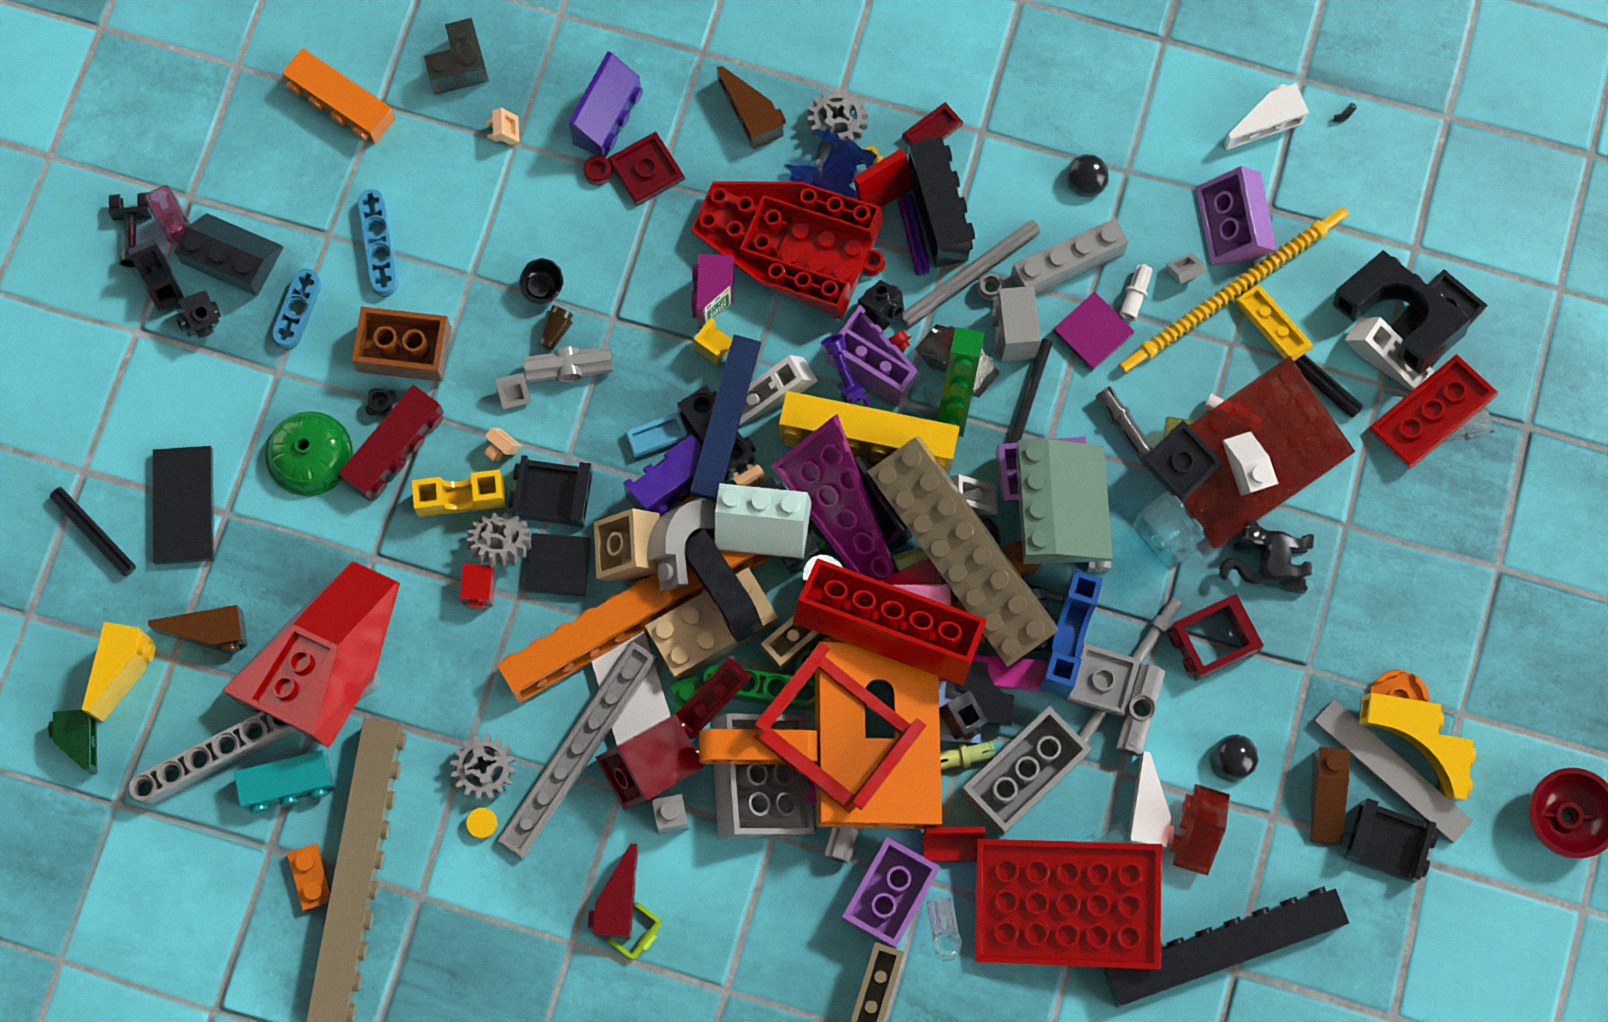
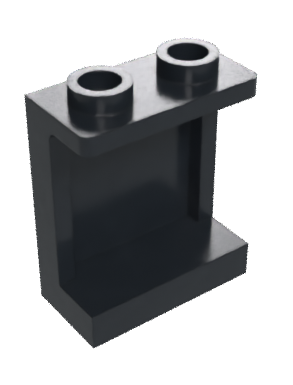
M522 455L520 463H515L513 480H517L516 490L510 492L508 507L512 508L514 516L517 515L520 519L584 527L593 476L591 463L579 462L578 467L529 460L528 456Z
M1369 798L1363 800L1358 809L1344 859L1411 883L1419 881L1421 877L1425 878L1430 866V861L1427 860L1429 848L1433 849L1438 839V832L1435 831L1437 823L1433 821L1423 822L1378 806V801Z

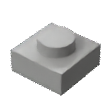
M1192 253L1166 264L1168 274L1180 284L1193 281L1197 276L1206 273L1204 263Z
M524 373L495 379L503 409L531 403Z

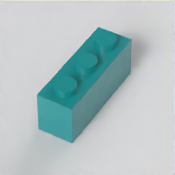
M324 750L234 771L240 807L246 811L250 810L251 814L265 812L268 810V806L280 803V806L293 805L298 803V798L310 796V799L322 798L328 795L327 791L335 790L329 757Z

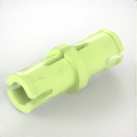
M988 741L967 747L965 744H962L957 749L941 751L940 760L947 759L941 762V770L957 766L967 768L972 763L992 760L996 756L995 752H982L994 749L993 742Z

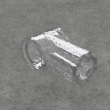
M942 897L926 901L934 954L942 961H952L959 955L962 946L952 897ZM945 938L951 939L955 943L956 949L952 952H944L940 949L939 942Z

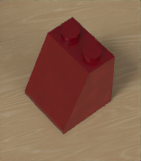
M676 714L595 757L623 810L649 800L704 768L703 763L699 762V750L692 745L687 736L685 724L678 719Z

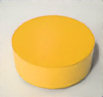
M477 808L468 815L466 825L468 831L475 838L487 839L496 832L498 821L491 810Z

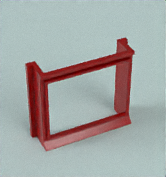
M820 642L754 724L759 730L753 737L850 814L856 807L862 810L927 725L918 718L911 724L826 658L825 655L830 648ZM817 668L901 734L855 795L770 728Z

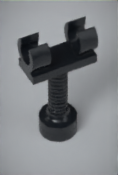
M149 192L137 194L138 207L125 208L120 194L109 195V215L112 220H125V248L119 251V265L123 267H136L129 255L128 249L136 246V219L152 218V197L149 196Z

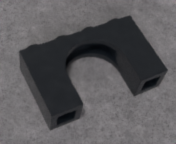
M1384 250L1336 289L1333 306L1353 322L1358 320L1374 305L1385 300L1405 301L1420 312L1424 323L1402 341L1398 358L1419 375L1466 335L1471 318L1462 309L1455 307L1445 299L1442 293L1432 289L1419 275L1412 273L1396 257L1390 256Z

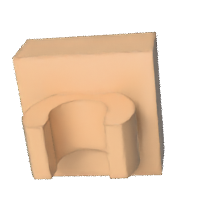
M503 108L492 110V118L486 121V125L493 128V133L488 134L487 138L494 142L503 141L509 145L519 143L518 116Z
M491 427L484 436L492 443L484 452L492 461L495 459L499 461L504 454L516 455L522 448V445L502 428Z
M748 464V470L740 475L737 472L733 473L735 485L756 487L767 480L764 471L758 464L755 466Z

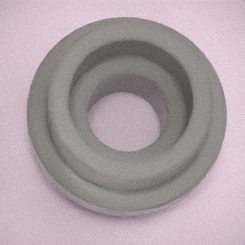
M993 273L982 275L976 285L979 297L990 302L993 299H997L999 289L1005 288L1003 279ZM987 285H993L995 287V291L988 292L985 289V287Z

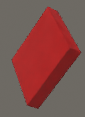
M902 149L897 150L853 177L858 200L880 207L913 189L907 155Z

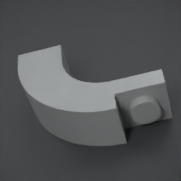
M694 500L663 514L653 526L648 540L647 560L657 562L660 591H671L688 584L685 543L688 536H692L703 529L707 533L715 530L716 505L714 501Z

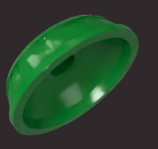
M311 411L297 413L283 420L271 433L265 451L266 465L274 481L284 490L300 496H315L336 487L342 481L339 475L340 470L353 456L352 441L344 426L327 414ZM308 442L309 446L307 449L301 450L299 449L300 444Z

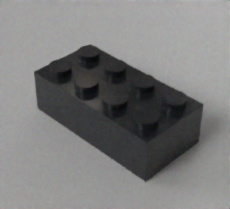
M942 136L909 143L907 160L912 188L934 266L939 268L968 261L970 250H973L972 240L975 239V232L972 223H967L965 218L967 213L964 196L959 197L957 188L960 187V181L957 171H952L949 163L952 162L950 146L944 145Z

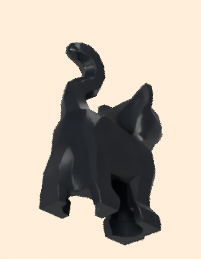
M1249 520L1240 532L1239 541L1233 544V549H1261L1258 572L1252 573L1245 562L1237 558H1228L1221 563L1219 575L1223 580H1227L1230 570L1235 569L1245 582L1273 586L1287 592L1304 594L1308 589L1304 577L1312 575V563L1305 561L1301 565H1294L1291 563V555L1306 553L1308 549H1312L1314 535L1307 534L1303 535L1302 538H1295L1283 531H1267L1257 521Z

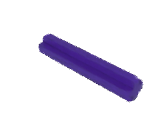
M911 194L902 195L899 197L898 203L916 275H925L930 272V264L914 197Z

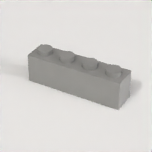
M1116 218L1014 263L1010 276L1016 287L1034 286L1035 294H1038L1124 255L1128 240Z

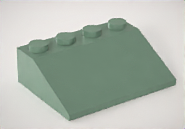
M1053 439L1018 440L1015 453L1023 564L1112 561L1104 446Z

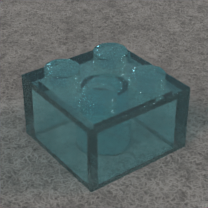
M1167 491L1140 511L1132 527L1170 572L1197 551L1205 535L1203 534L1204 529L1201 524L1186 514L1182 501L1175 495L1172 497Z

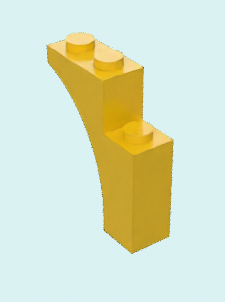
M1376 693L1362 695L1359 725L1386 730L1411 743L1425 756L1434 768L1442 785L1444 796L1453 801L1467 800V795H1470L1473 785L1472 778L1470 777V768L1476 758V750L1473 748L1474 740L1439 734V730L1442 729L1444 724V713L1441 712L1442 704Z

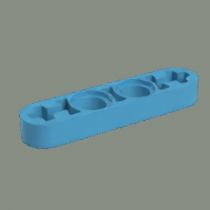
M368 189L360 194L358 206L370 282L378 295L387 297L396 292L398 279L386 204L379 191ZM369 199H374L376 202L374 205L376 215H371L370 208L367 205L369 204ZM375 223L384 226L383 232L378 236H372L368 233L369 227ZM377 250L388 252V256L383 262L374 261L372 256ZM379 270H385V275L389 281L385 288H382L381 284H379L382 281Z

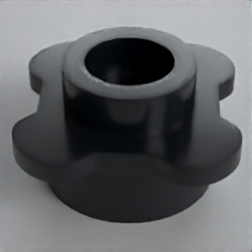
M372 388L368 392V405L365 407L366 413L370 416L379 414L386 417L393 409V402L397 399L396 393L393 390L386 391L384 389ZM379 401H384L383 405H379L378 403Z

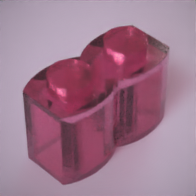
M163 185L147 193L145 201L167 241L178 243L187 226L191 223L172 188L168 185Z

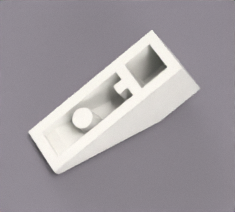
M1282 84L1273 88L1228 134L1224 144L1225 149L1228 150L1304 124L1309 111L1297 84L1289 86Z
M1381 317L1359 318L1345 339L1364 360L1411 391L1435 372L1431 367H1428L1419 375L1398 358L1403 339Z
M789 355L750 383L739 423L740 427L784 404L786 391L801 394L817 382L804 357Z
M1144 751L1139 761L1127 843L1163 844V851L1167 847V843L1172 844L1174 826L1170 825L1171 815L1151 753Z

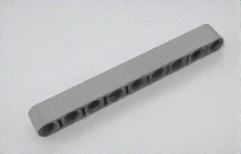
M375 672L359 699L377 690L380 685V677L377 672ZM260 712L136 775L129 783V792L134 799L145 805L155 804L298 730L288 724L277 726L276 718ZM255 727H262V735L256 740H250L251 730ZM227 741H234V750L229 754H223V745ZM203 754L207 755V763L201 768H196L195 760L197 757ZM176 768L179 769L180 775L178 779L174 782H168L169 772ZM150 782L152 784L151 792L147 796H141L140 789L142 785Z

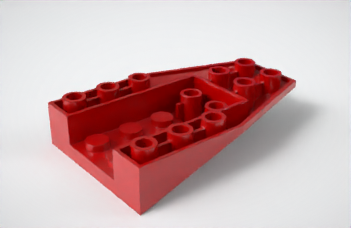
M712 181L693 224L691 233L720 255H733L734 265L759 284L842 320L884 220L880 206L804 182Z
M352 561L297 612L222 691L238 704L256 713L263 712L296 728L305 737L329 748L377 670L400 583Z

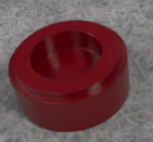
M592 156L584 164V176L590 184L599 186L610 180L612 167L609 160L605 157Z

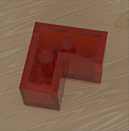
M1198 784L1194 785L1191 795L1185 794L1181 806L1183 813L1178 826L1182 830L1180 835L1174 834L1170 846V852L1174 853V866L1208 876L1226 831L1230 794Z

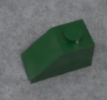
M83 710L53 712V721H50L48 725L49 737L82 769L90 774H97V720Z

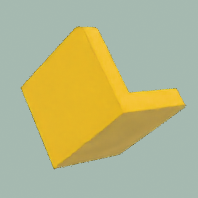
M710 318L695 336L694 348L695 351L718 366L729 353L732 339L717 329L716 321Z

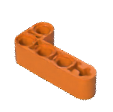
M705 729L699 731L700 763L788 765L753 737L759 729ZM774 730L816 765L818 764L817 731Z

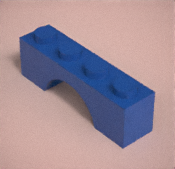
M1075 570L1068 580L1056 623L1059 630L1052 637L1039 689L1064 697H1068L1074 689L1082 661L1081 651L1084 638L1097 605L1103 582L1102 578Z

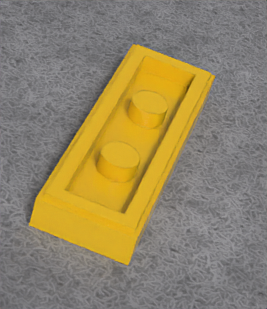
M1259 284L1236 299L1235 304L1288 364H1291L1312 349L1313 344Z

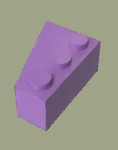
M859 305L839 332V334L843 335L847 345L843 350L845 359L856 381L899 407L913 387L918 370L895 344L892 345L882 334L883 330L879 325H875L865 314V309ZM827 355L826 363L837 369L833 356Z

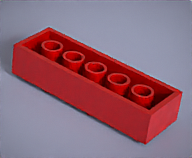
M818 558L798 598L793 618L794 624L961 685L965 682L987 619Z

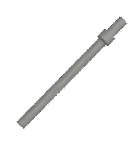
M1172 597L1161 615H1156L1150 624L1152 628L1132 657L1141 659L1140 664L1144 661L1161 634L1165 635L1172 625L1170 621L1182 605L1176 598ZM1099 710L1094 711L1079 733V736L1086 744L1108 713Z

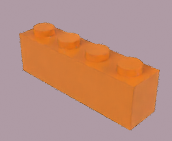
M304 48L298 52L282 72L286 82L285 87L296 96L301 94L308 99L307 102L318 111L323 109L328 112L330 118L338 125L343 126L346 124L349 126L353 134L362 141L368 139L376 144L395 121V116L390 106Z

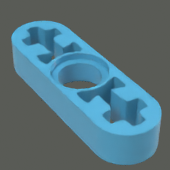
M302 269L295 274L273 328V338L278 346L283 349H292L300 343L320 292L321 281L318 275L311 269ZM308 278H310L313 285H308L306 287L304 292L306 297L308 298L306 299L302 296L304 287L302 286L301 282H306ZM297 302L304 304L305 309L302 314L294 316L289 313L292 304ZM288 319L292 322L290 331L293 334V337H287L286 340H284L281 336V333H286L288 331L290 326L288 321L286 320Z

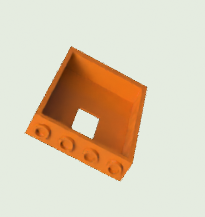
M835 638L823 639L822 643L830 648L825 655L826 658L864 688L873 680H884L889 683L894 692V712L910 724L918 718L927 726L862 810L856 807L849 814L816 787V827L896 829L939 827L942 825L938 676L852 644L841 642ZM817 668L814 672L815 731L818 732L817 765L855 795L901 734L895 730V739L865 738V705Z

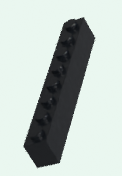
M1325 886L1307 892L1309 898L1298 901L1297 896L1279 902L1281 908L1271 912L1268 906L1251 912L1253 918L1243 922L1240 916L1223 922L1225 928L1213 932L1212 927L1195 932V939L1185 942L1183 937L1166 943L1168 948L1161 950L1160 970L1111 968L1106 970L1104 975L1116 1007L1349 924L1336 888L1326 891Z

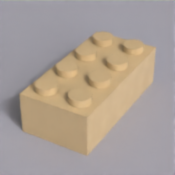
M749 567L735 575L751 597L764 629L737 643L721 612L707 591L645 625L647 635L674 681L685 679L778 626V616Z

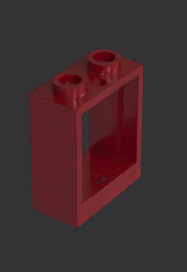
M1237 593L1174 622L1169 628L1171 632L1168 634L1169 640L1176 650H1180L1184 657L1182 660L1183 667L1189 676L1193 675L1195 681L1252 656L1264 647ZM1224 610L1243 648L1204 666L1184 628Z

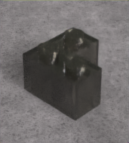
M472 17L445 24L451 49L424 56L434 94L438 95L488 82L489 79Z
M936 324L915 348L929 368L944 373L947 372L955 327H945ZM983 349L981 350L972 396L980 398L1000 374L993 364L995 362L994 358Z

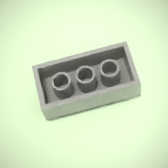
M1049 706L962 788L960 793L1003 837L1083 761L1092 749Z

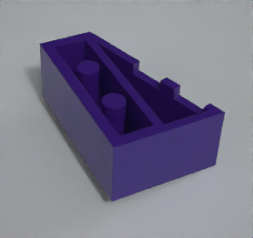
M692 435L667 451L663 455L665 458L653 467L650 463L643 469L646 474L633 482L629 478L623 482L626 499L635 509L659 513L660 517L670 511L669 507L677 500L682 502L690 494L702 446Z

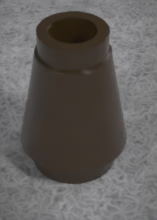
M552 305L551 310L546 312L538 343L554 350L573 324L571 321L573 314Z

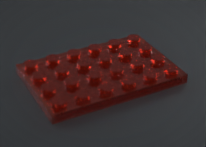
M1291 356L1285 358L1189 424L1193 431L1224 463L1183 504L1213 549H1216L1240 533L1247 521H1257L1355 452ZM1251 431L1269 455L1278 484L1240 496L1222 440Z

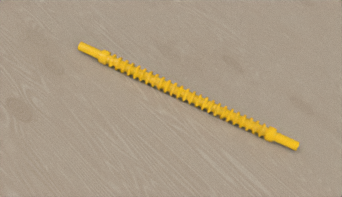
M1342 206L1322 221L1316 220L1310 225V229L1305 228L1304 233H1298V238L1293 237L1291 239L1292 242L1287 241L1285 243V247L1280 246L1279 251L1273 252V256L1267 255L1266 260H1260V265L1254 264V269L1248 268L1247 274L1242 273L1241 278L1236 277L1234 279L1235 283L1229 282L1228 287H1222V292L1216 291V296L1210 295L1209 301L1203 300V305L1197 304L1196 310L1191 309L1190 314L1185 313L1183 315L1184 319L1178 318L1177 323L1172 322L1170 324L1171 328H1164V333L1159 331L1158 337L1152 336L1151 341L1146 340L1143 342L1138 351L1118 364L1121 371L1126 373L1146 358L1152 359L1158 354V350H1164V345L1169 347L1170 341L1176 342L1177 336L1181 338L1183 332L1188 333L1190 331L1189 328L1194 329L1196 327V323L1201 324L1202 318L1208 319V314L1214 315L1215 309L1221 310V305L1227 306L1228 300L1234 301V296L1239 297L1241 295L1240 291L1246 292L1247 287L1252 288L1254 286L1253 282L1259 283L1260 278H1266V273L1272 274V269L1278 270L1279 264L1284 265L1285 260L1290 261L1292 256L1298 255V251L1303 252L1304 247L1309 248L1310 242L1316 243L1317 238L1322 239L1328 234L1330 228L1349 215L1346 208Z

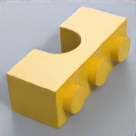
M492 470L470 473L471 478L456 482L444 481L441 477L412 480L414 509L418 517H428L506 507L504 479L501 471Z

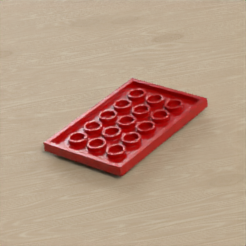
M978 838L975 962L1160 970L1163 844Z

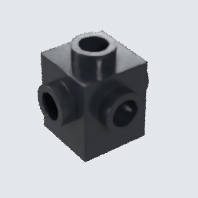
M879 280L874 286L867 289L864 295L858 299V306L861 305L869 319L875 325L878 324L883 331L892 322L898 320L904 312L902 291L882 280Z
M206 290L179 299L175 304L178 315H176L177 324L181 331L186 330L188 337L197 334L198 338H202L214 333L213 328L219 323L218 318L221 315L217 304L214 301H210Z

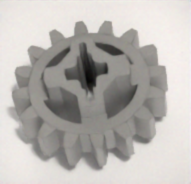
M833 87L832 94L830 95L823 90L822 99L814 97V106H809L808 115L810 116L807 119V123L809 126H812L811 135L819 134L818 142L822 143L824 140H827L829 148L834 143H838L839 148L842 149L846 141L852 146L854 145V136L861 139L863 136L862 130H867L868 122L866 119H868V111L863 110L865 102L864 100L857 102L858 94L856 92L848 96L847 88H844L842 93H838L836 87ZM852 111H854L856 115V122L853 121L854 118L851 116ZM820 114L822 115V118L825 120L823 126L819 120Z
M505 512L502 517H498L496 513H492V518L490 519L482 516V523L473 522V529L467 531L468 551H471V557L473 559L479 557L480 564L489 561L490 567H494L496 563H501L502 567H506L507 561L516 564L517 556L525 558L526 550L531 549V531L527 529L526 521L519 522V516L517 515L508 518V513Z
M489 734L485 735L484 741H480L478 736L474 735V743L469 744L464 740L462 743L465 749L463 751L455 749L454 752L459 759L450 762L451 766L457 768L456 771L451 773V777L453 779L460 778L456 787L459 790L467 787L464 793L467 797H470L475 792L478 801L482 800L483 794H487L490 800H493V792L498 791L503 795L505 792L502 786L504 784L512 786L513 782L508 776L517 773L515 768L510 767V764L516 762V758L514 756H507L511 748L508 745L501 748L502 740L499 737L493 743ZM485 748L496 751L500 756L492 757L488 755ZM473 752L474 756L471 761L465 764L466 759ZM485 761L487 765H491L486 767L487 772L484 774H482L480 770H478L481 767V762ZM502 771L501 776L494 783L493 779L497 772ZM476 778L480 780L482 787L471 784L467 779Z

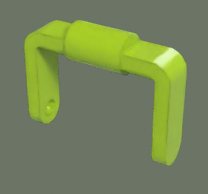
M637 901L634 906L655 921V924L650 930L645 932L633 953L631 954L609 937L607 942L631 960L637 959L643 950L647 951L657 938L655 934L662 925L661 920Z

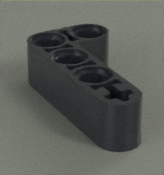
M703 529L687 538L685 543V559L721 612L735 641L739 643L764 629L751 597L706 530Z

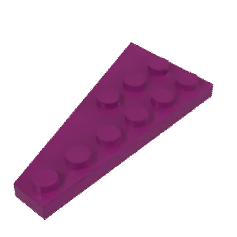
M836 414L773 463L771 467L789 491L808 492L812 502L810 510L811 520L846 566L854 572L880 581L896 573L897 570L838 414Z

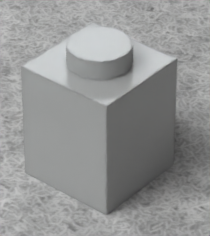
M682 794L652 800L659 835L689 829Z

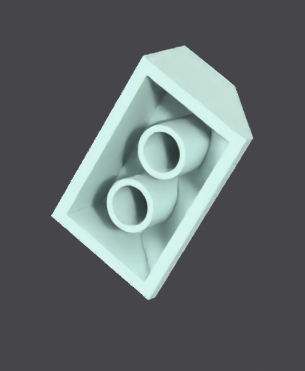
M719 483L715 509V545L722 551L804 559L812 503L808 492Z

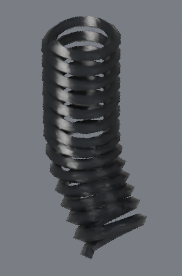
M1350 103L1342 114L1334 115V120L1332 121L1339 123L1347 120L1357 109L1356 105Z

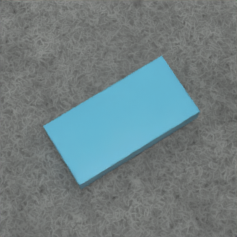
M680 412L625 431L635 460L675 446L689 437Z

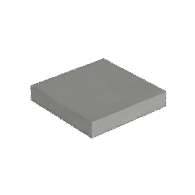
M1083 643L1081 651L1082 661L1074 689L1067 697V701L1124 718L1141 659Z

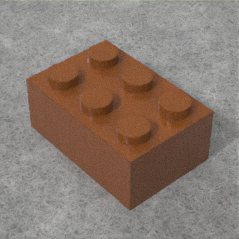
M361 306L352 355V363L356 371L443 382L451 333L448 317Z

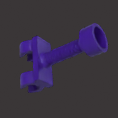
M834 334L822 340L821 345L825 354L833 356L842 382L837 384L838 390L841 391V399L845 403L855 405L857 399L860 401L863 398L864 406L869 407L870 401L864 394L865 389L853 378L845 359L843 350L847 345L843 335Z

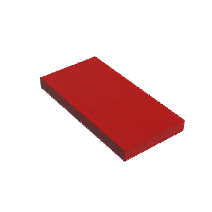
M1456 354L1372 424L1369 430L1410 470L1497 397L1498 391Z

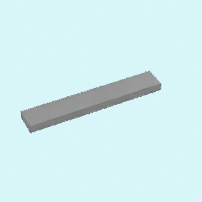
M1335 699L1313 722L1340 747L1350 749V755L1423 820L1426 822H1436L1435 830L1451 844L1459 838L1473 821L1366 726L1359 725V720Z

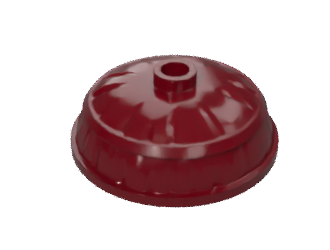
M1563 768L1545 776L1534 788L1529 801L1530 823L1541 843L1552 852L1571 859L1593 857L1608 848V783L1597 774L1581 768ZM1563 812L1570 815L1571 820L1569 823L1562 819Z

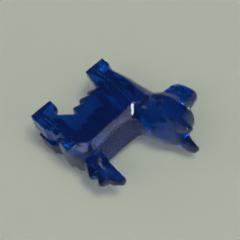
M826 128L825 131H815L816 136L832 147L822 167L815 168L809 165L784 164L785 169L790 171V182H804L856 199V191L849 186L853 182L854 172L857 170L856 166L865 164L869 168L878 162L879 157L867 149H861L853 141L841 139L837 132L834 131L832 133L829 128Z

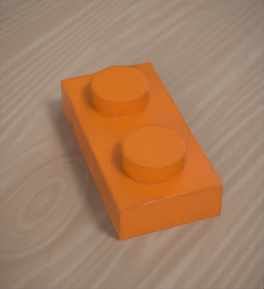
M315 843L287 852L303 911L307 912L328 905L331 888L318 844Z

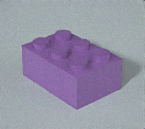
M886 837L844 912L841 921L879 943L896 949L935 879L940 866Z

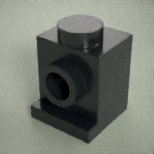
M970 690L939 707V714L942 716L955 740L963 737L967 741L981 733L978 727L988 722Z

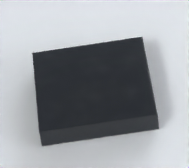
M1184 420L1180 421L1140 460L1179 503H1183L1224 463Z
M532 533L526 592L585 597L591 538Z

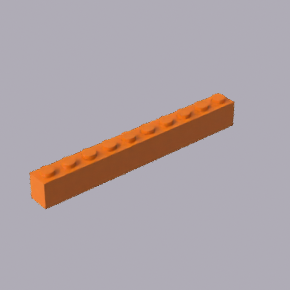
M719 550L735 574L748 567L751 570L774 557ZM685 559L687 585L671 591H660L657 573L646 579H639L631 588L622 593L611 595L605 603L596 608L585 610L579 618L570 623L559 625L553 633L544 638L533 640L527 648L518 653L507 655L497 666L518 703L526 701L600 656L646 631L645 625L704 593L706 589L687 560Z

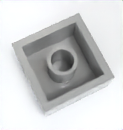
M1034 286L999 289L998 297L993 299V309H991L992 326H997L996 336H994L995 353H1000L1001 362L1035 360L1041 340Z

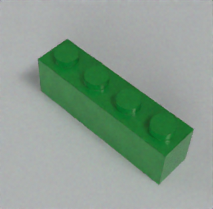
M955 327L937 422L960 426L958 436L963 437L985 332Z

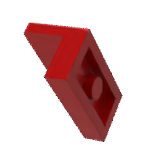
M924 827L923 857L931 862H977V839H984L985 827Z

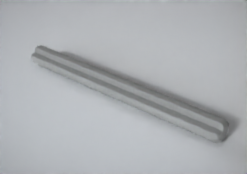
M1034 220L1025 223L906 309L900 317L902 322L907 327L913 326L1036 237L1041 230L1039 225Z

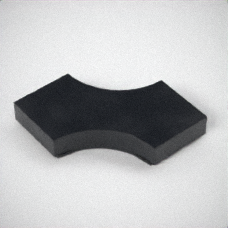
M972 661L964 684L961 685L955 682L954 691L962 694L969 690L971 691L988 720L985 724L1011 727L1015 696L1004 693L994 685L989 676L988 663Z

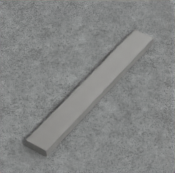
M631 642L498 839V843L522 859L525 858L658 660L657 656L637 643Z

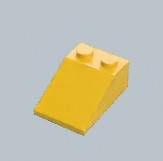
M108 622L103 624L82 710L97 721L104 722L147 670L148 662H152L156 649L155 644H153L154 640L140 628Z

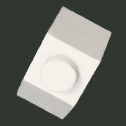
M1251 431L1222 440L1240 496L1278 484L1269 455Z
M960 474L950 476L977 515L998 514L997 485Z

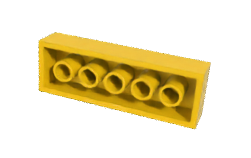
M786 391L779 422V441H783L786 446L794 448L830 418L838 414L854 458L860 456L869 459L871 463L877 465L911 439L920 436L946 473L950 475L960 426Z

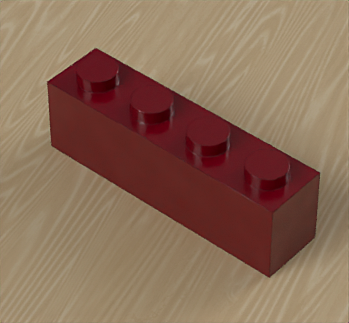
M413 384L340 470L339 475L342 480L369 501L374 496H380L386 489L389 478L393 474H398L406 464L405 459L412 451H418L423 445L424 437L430 429L435 430L443 420L442 415L444 414L441 405Z

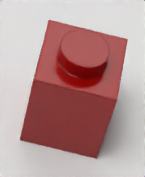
M463 563L460 599L463 605H467L468 609L484 610L485 606H493L496 577L494 567Z

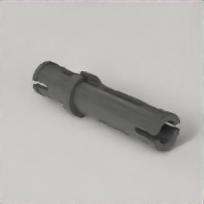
M1109 386L1095 397L1109 415L1108 420L1110 423L1115 424L1140 461L1152 449V446L1129 414L1130 409L1127 406L1124 407L1112 387Z

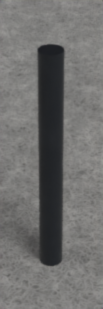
M1049 339L1041 340L1008 443H1017L1022 438L1053 344Z

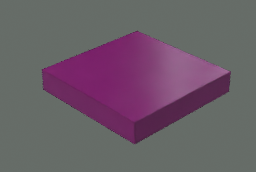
M1096 292L1091 294L1053 329V332L1092 371L1132 337L1135 332Z

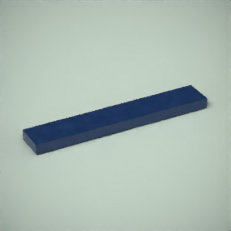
M733 335L689 495L717 502L719 483L723 484L761 347V341Z

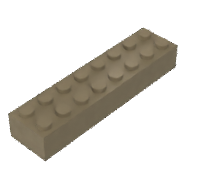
M920 436L914 437L867 471L968 613L987 619L983 634L1007 667L1059 630Z

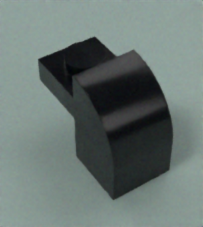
M155 238L128 249L129 255L138 269L146 290L158 311L184 298L173 270Z

